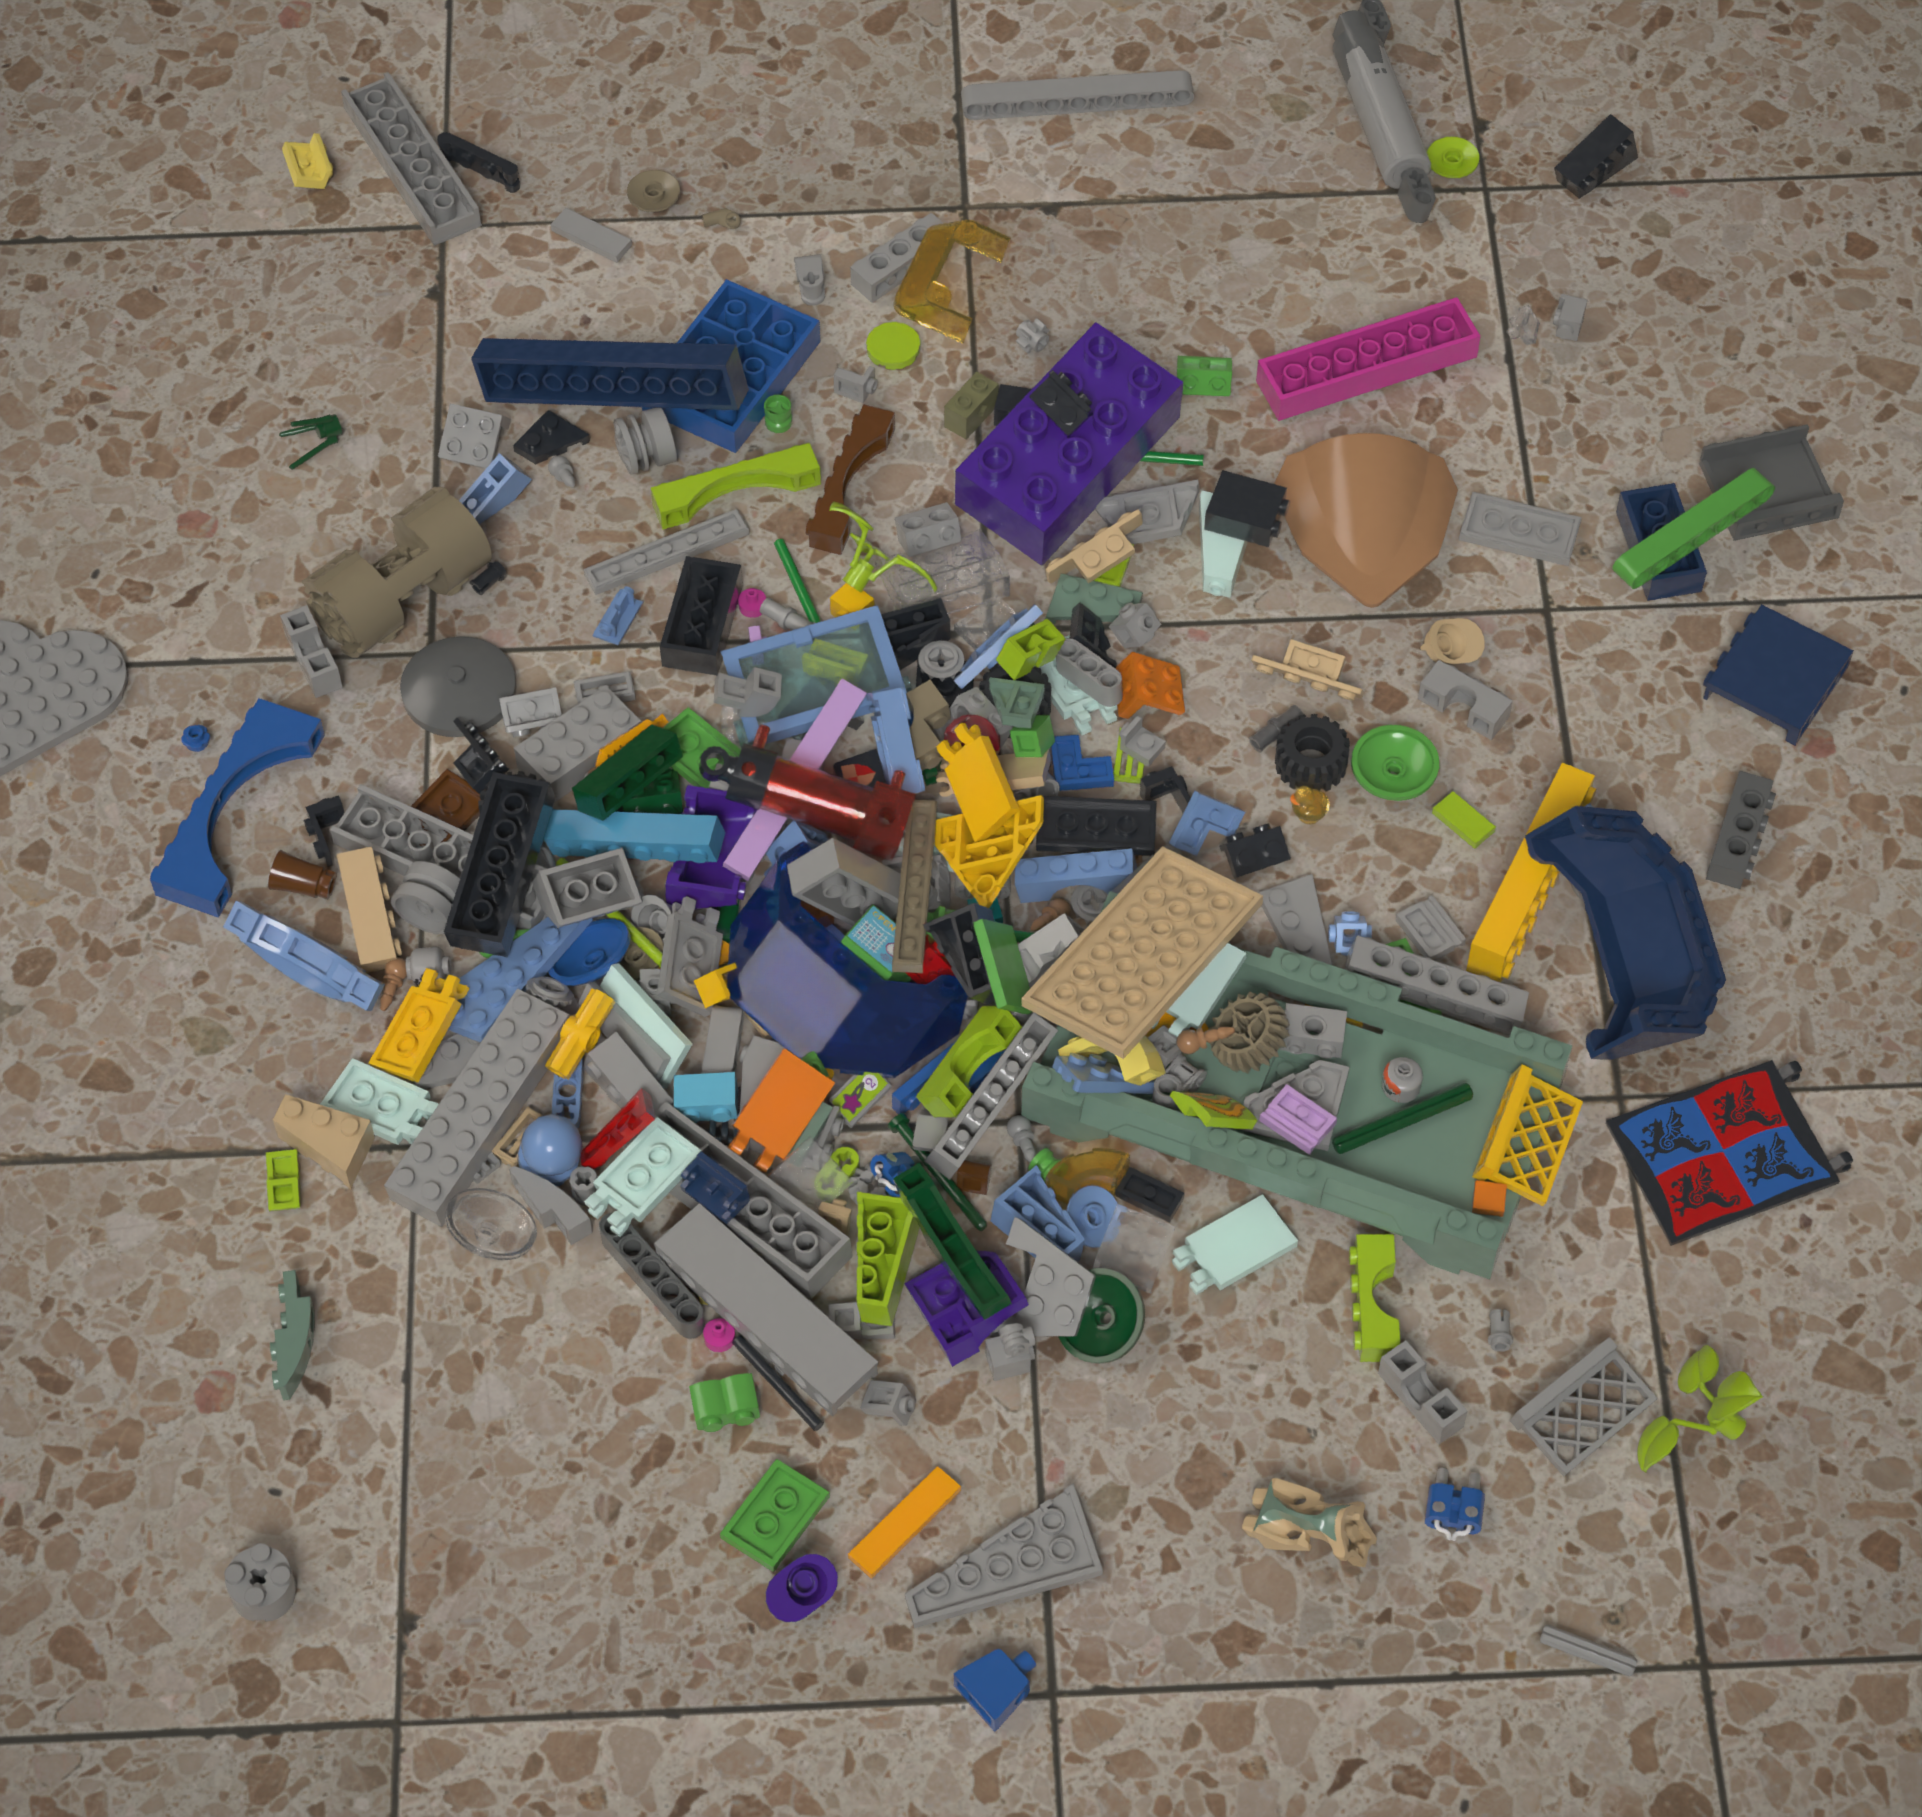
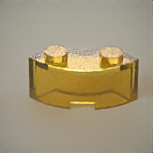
M1092 1148L1090 1152L1074 1155V1153L1070 1154L1055 1164L1046 1175V1185L1048 1188L1051 1187L1056 1194L1055 1199L1067 1205L1072 1195L1080 1188L1086 1186L1102 1187L1115 1196V1190L1129 1168L1130 1154L1109 1148Z

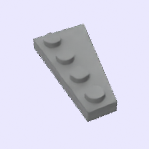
M1312 874L1258 892L1263 895V904L1261 906L1283 949L1332 965Z

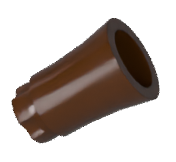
M280 850L271 867L268 888L269 890L287 891L329 900L335 887L337 873Z

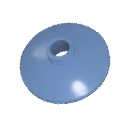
M1086 1186L1080 1188L1072 1195L1067 1206V1213L1084 1237V1245L1100 1248L1110 1244L1117 1237L1121 1227V1211L1113 1195L1099 1186Z

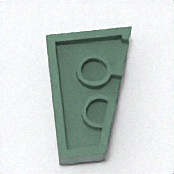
M1061 573L1045 619L1048 618L1052 624H1056V620H1071L1072 609L1081 602L1097 615L1102 622H1113L1120 615L1119 610L1128 603H1141L1143 592L1096 581L1088 584L1083 578Z

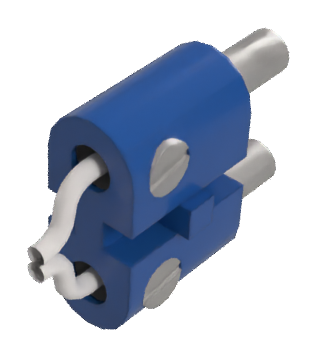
M906 1152L880 1154L872 1158L870 1168L876 1180L886 1185L884 1189L891 1197L901 1198L893 1178L920 1163V1159L918 1156L910 1157ZM932 1178L935 1186L938 1187L937 1179Z
M1439 1468L1437 1470L1436 1483L1430 1485L1428 1490L1425 1524L1430 1528L1445 1533L1447 1540L1455 1541L1457 1536L1479 1533L1482 1529L1485 1494L1480 1490L1481 1475L1471 1473L1468 1487H1462V1490L1459 1491L1453 1490L1454 1485L1447 1484L1448 1469ZM1448 1527L1456 1528V1532L1452 1534V1537Z

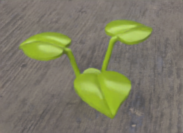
M834 501L831 504L830 511L846 513L857 522L862 530L861 536L852 532L849 534L856 542L857 549L850 563L851 568L842 579L844 582L857 591L862 592L869 580L874 582L879 575L891 566L899 564L909 567L914 572L925 577L934 593L936 592L937 585L934 579L920 565L898 554L890 560L882 550L872 546L866 540L868 530L873 531L874 528L861 515L839 502ZM861 552L868 553L864 560L862 558L859 560ZM873 555L880 556L888 561V563L874 573L872 571L875 567L868 563Z
M1708 1345L1703 1346L1700 1351L1694 1353L1686 1361L1679 1373L1678 1387L1686 1394L1693 1393L1699 1388L1713 1403L1707 1414V1420L1710 1425L1677 1418L1669 1421L1665 1416L1658 1417L1646 1427L1638 1443L1637 1456L1641 1470L1646 1473L1652 1465L1661 1461L1672 1451L1678 1441L1679 1429L1677 1426L1679 1425L1707 1431L1712 1435H1715L1718 1431L1730 1440L1737 1439L1746 1427V1420L1737 1413L1763 1398L1751 1377L1743 1371L1732 1373L1720 1384L1717 1397H1714L1706 1388L1705 1383L1713 1379L1717 1374L1719 1368L1718 1354Z

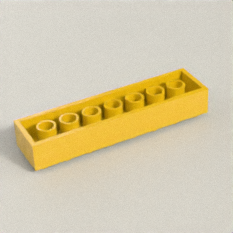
M1561 763L1526 835L1574 806L1585 807L1587 804L1592 803L1597 790L1592 787L1595 775ZM1525 837L1471 943L1466 968L1467 972L1484 975L1500 983L1503 978H1510L1515 966L1513 961L1516 955H1521L1526 944L1527 932L1532 933L1538 918L1536 914L1538 910L1544 909L1549 896L1547 892L1550 887L1554 888L1560 871L1554 865L1541 864L1531 858Z

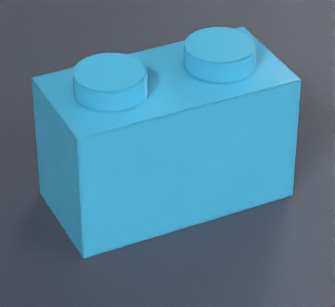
M735 1072L674 1075V1108L694 1123L710 1120L726 1122L730 1119H736L738 1116V1084Z

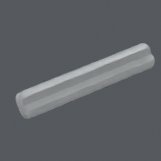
M1545 1625L1540 1637V1642L1627 1676L1633 1675L1637 1665L1635 1657L1551 1625Z

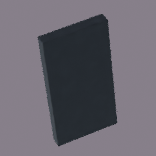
M1043 796V824L1037 832L1036 851L1090 853L1133 849L1134 855H1155L1157 801Z

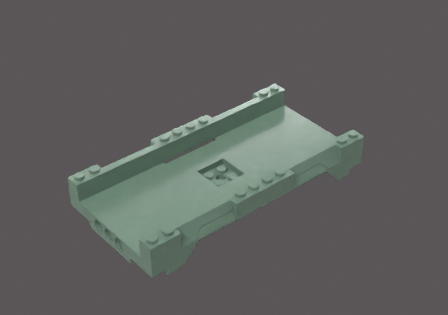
M1112 891L1109 892L1101 912L1118 895V893ZM1276 946L1270 958L1238 948L1246 952L1247 958L1207 1017L1205 1023L1208 1028L1215 1026L1212 1018L1220 1016L1219 1008L1225 1009L1229 1006L1228 999L1235 1002L1237 1001L1238 994L1246 997L1250 991L1256 995L1261 992L1268 996L1270 991L1314 1007L1347 1011V1018L1383 1029L1381 1035L1346 1023L1341 1058H1322L1318 1055L1307 1053L1292 1054L1279 1048L1277 1051L1279 1057L1273 1056L1269 1059L1270 1066L1263 1063L1261 1064L1260 1071L1251 1068L1248 1074L1241 1070L1239 1072L1232 1071L1227 1066H1223L1219 1059L1213 1055L1212 1047L1208 1042H1206V1049L1200 1047L1193 1054L1181 1053L1186 1056V1061L1198 1070L1203 1069L1207 1072L1204 1082L1195 1091L1196 1093L1225 1095L1235 1099L1242 1105L1246 1096L1254 1092L1258 1094L1270 1088L1272 1083L1292 1073L1296 1075L1308 1069L1310 1064L1318 1060L1350 1067L1328 1151L1314 1148L1309 1155L1288 1141L1235 1128L1206 1127L1199 1117L1185 1116L1179 1107L1176 1110H1172L1152 1103L1153 1094L1076 1092L1072 1089L1075 1081L1072 1079L1071 1083L1066 1082L1062 1075L1052 1068L1056 1056H1059L1058 1049L1068 1045L1070 1039L1079 1037L1059 1025L1056 1027L1058 1032L1050 1041L1041 1063H1032L1023 1083L1021 1115L1029 1120L1049 1126L1050 1133L1078 1143L1104 1139L1112 1135L1216 1173L1403 1236L1402 1240L1429 1265L1459 1275L1460 1270H1464L1490 1280L1521 1195L1506 1189L1503 1217L1472 1213L1475 1181L1478 1180L1472 1177L1510 1075L1523 1064L1533 1069L1531 1075L1561 1089L1572 1045L1513 1026L1510 1037L1507 1038L1400 1002L1402 988ZM1275 999L1279 1006L1285 1010L1286 1002ZM1314 1031L1308 1032L1311 1035H1318V1033ZM1107 1051L1099 1054L1106 1058L1107 1062L1120 1067L1118 1059L1113 1053ZM1397 1057L1413 1059L1423 1071L1420 1093L1414 1100L1407 1103H1398L1390 1100L1382 1090L1381 1081L1384 1068L1391 1060ZM1468 1083L1473 1091V1098L1470 1101L1346 1153L1337 1154L1333 1147L1334 1137L1455 1086ZM1531 1086L1529 1094L1533 1103L1544 1101L1541 1091ZM1167 1092L1162 1093L1164 1095H1170V1093ZM1548 1106L1537 1108L1542 1123L1548 1122L1551 1116ZM1529 1111L1520 1114L1519 1118L1524 1129L1536 1126ZM1539 1132L1528 1133L1527 1136L1533 1149L1540 1147L1542 1138ZM1520 1136L1510 1140V1145L1515 1154L1526 1151ZM1529 1156L1517 1159L1523 1173H1530L1533 1165ZM1510 1162L1501 1164L1498 1173L1510 1179L1517 1177Z

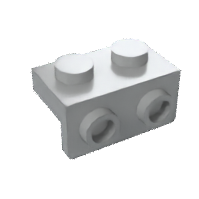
M556 687L499 698L506 733L512 732L513 737L530 734V728L541 727L542 729L562 715Z

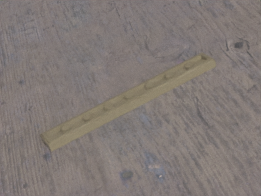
M908 800L892 972L923 973L926 929L923 924L927 923L937 801Z

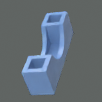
M1133 849L1020 859L1015 867V887L1020 903L1050 901L1053 894L1058 890L1075 885L1096 887L1109 894L1110 891L1116 888L1138 867Z

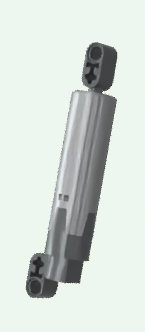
M1362 0L1358 11H1346L1339 15L1333 32L1335 40L1333 43V53L1385 184L1391 188L1399 189L1398 196L1407 218L1415 223H1424L1428 220L1436 200L1435 193L1427 176L1431 170V162L1384 47L1391 28L1384 5L1380 0Z

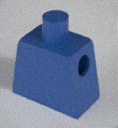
M996 1649L955 1672L954 1687L995 1732L1028 1696L1030 1682L1025 1675L1036 1667V1663L1025 1650L1011 1660L1001 1649Z

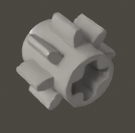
M1038 318L1034 322L1025 320L1016 330V336L1019 337L1016 342L1028 354L1032 349L1035 352H1039L1049 342V336L1047 335L1049 329Z

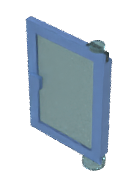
M878 605L721 651L729 676L746 680L754 667L782 674L781 698L773 710L761 716L741 717V719L733 721L741 749L743 743L753 745L761 742V745H765L808 732L841 679L846 680L866 693L904 687L906 693L912 690L908 676H901ZM865 697L852 719L873 713L869 711V708L873 707L872 701H867Z

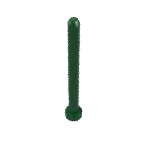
M905 1113L896 1115L889 1122L888 1128L892 1133H899L973 1226L979 1231L986 1229V1221L955 1182L925 1162L930 1152L913 1149L914 1132L908 1125L910 1119Z

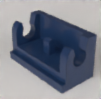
M701 1151L681 1174V1177L685 1179L680 1185L681 1190L726 1224L750 1201L747 1185Z

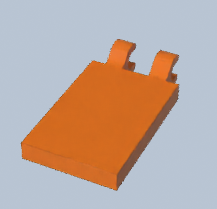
M783 1048L731 1125L739 1130L728 1148L740 1156L751 1138L764 1147L753 1167L762 1173H766L775 1156L785 1160L835 1082Z

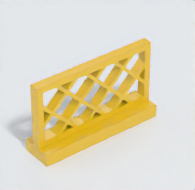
M1521 1064L1510 1075L1472 1177L1480 1181L1489 1179L1495 1183L1507 1184V1189L1544 1206L1548 1200L1583 1101L1531 1075L1533 1069ZM1531 1086L1541 1091L1544 1101L1533 1103L1529 1094ZM1562 1101L1571 1106L1570 1115L1561 1118L1555 1103ZM1548 1106L1554 1120L1542 1123L1537 1108ZM1529 1111L1536 1126L1524 1129L1519 1116L1521 1113ZM1556 1125L1562 1137L1560 1141L1552 1143L1545 1128ZM1538 1131L1544 1146L1533 1149L1527 1134ZM1520 1136L1526 1151L1515 1154L1510 1145V1140ZM1547 1150L1552 1164L1549 1167L1542 1168L1536 1153ZM1529 1156L1535 1171L1524 1174L1517 1159ZM1510 1162L1517 1177L1510 1179L1498 1173L1501 1164ZM1538 1176L1543 1187L1541 1194L1531 1190L1526 1179Z

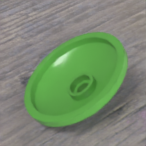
M1384 725L1368 731L1357 741L1352 752L1351 767L1356 780L1366 791L1382 799L1402 801L1422 795L1434 784L1439 771V756L1434 744L1421 732L1402 725Z

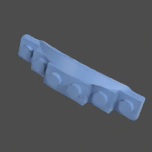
M235 901L223 926L225 929L236 934L240 941L280 972L299 984L329 998L342 1002H352L366 1011H372L385 985L366 974L364 969L346 960V956L303 931L293 929L270 915H264L242 901Z

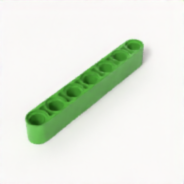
M1755 468L1747 470L1623 553L1613 564L1612 570L1632 589L1639 588L1765 503L1774 493L1775 486Z

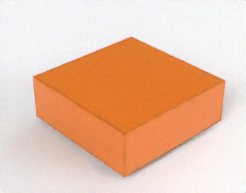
M1476 1180L1472 1213L1503 1217L1507 1184Z

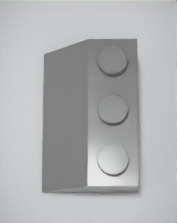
M623 848L541 870L532 882L542 910L557 928L642 904Z

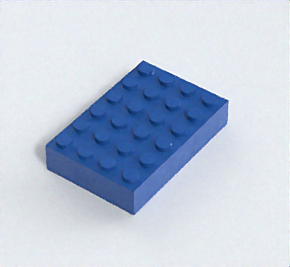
M726 279L677 343L737 345L749 390L738 410L662 408L668 423L737 453L765 416V400L772 395H781L821 342L820 320ZM642 407V411L651 409L653 407Z

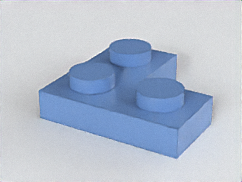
M1194 791L1169 843L1175 848L1197 856L1209 830L1227 837L1234 835L1245 812L1238 807Z

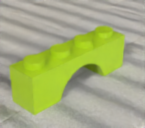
M982 1006L916 1095L917 1099L933 1117L956 1118L973 1095L968 1089V1084L975 1070L989 1057L1005 1050L1022 1026L1008 1010L998 1009L997 1006Z
M1356 1234L1355 1245L1349 1246V1265H1355V1274L1350 1276L1351 1293H1356L1357 1303H1352V1321L1358 1322V1331L1353 1333L1354 1350H1359L1360 1362H1380L1382 1356L1400 1345L1399 1319L1384 1313L1377 1306L1372 1294L1374 1288L1379 1283L1393 1277L1396 1264L1394 1234Z

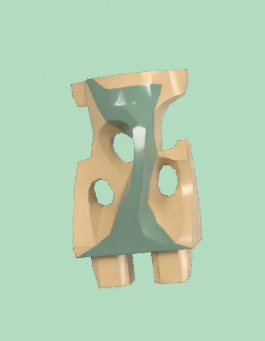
M1278 1478L1271 1479L1269 1488H1255L1252 1503L1256 1509L1261 1510L1259 1516H1245L1242 1529L1248 1536L1258 1539L1264 1548L1310 1551V1537L1329 1543L1337 1559L1341 1561L1348 1560L1352 1565L1358 1567L1366 1566L1368 1551L1372 1544H1376L1377 1538L1364 1519V1502L1328 1504L1324 1502V1497L1320 1493ZM1299 1499H1306L1303 1504L1295 1505V1502ZM1301 1533L1298 1539H1290Z

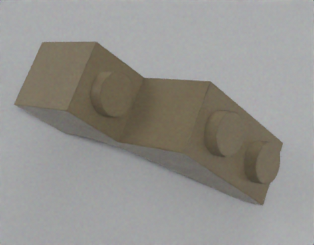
M928 680L906 693L909 710L914 716L909 730L915 759H919L922 771L934 768L944 759L936 747L941 742L932 730L943 727L951 719L948 703L932 681Z

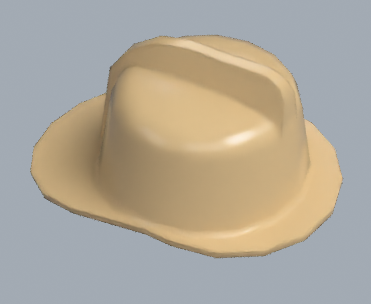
M1463 618L1442 619L1436 621L1431 626L1420 649L1426 651L1430 659L1436 663L1438 660L1446 664L1470 663L1476 661L1482 655L1485 641L1481 629L1471 620Z

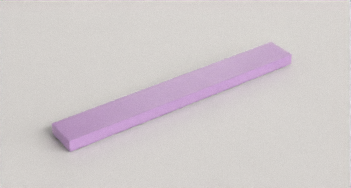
M841 679L779 777L809 786L867 693ZM769 792L762 802L760 809L756 811L724 861L723 867L749 881L795 809L798 801Z

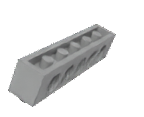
M1358 935L1349 949L1344 968L1345 970L1402 988V1000L1429 1009L1439 1010L1441 1013L1508 1035L1511 1034L1513 1026L1520 1027L1522 1024L1529 996L1528 991L1521 990L1515 985H1506L1491 980L1487 976L1476 975L1464 971L1457 966H1449L1434 961L1430 957L1418 956L1406 952L1400 947H1391L1376 942L1372 938Z
M1033 1012L925 1160L926 1163L948 1179H951L1029 1072L1032 1063L1037 1061L1058 1032V1029Z

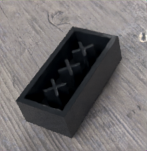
M686 556L660 644L662 667L718 675L723 658L721 651L726 648L738 605V597L743 587L742 566L740 564Z

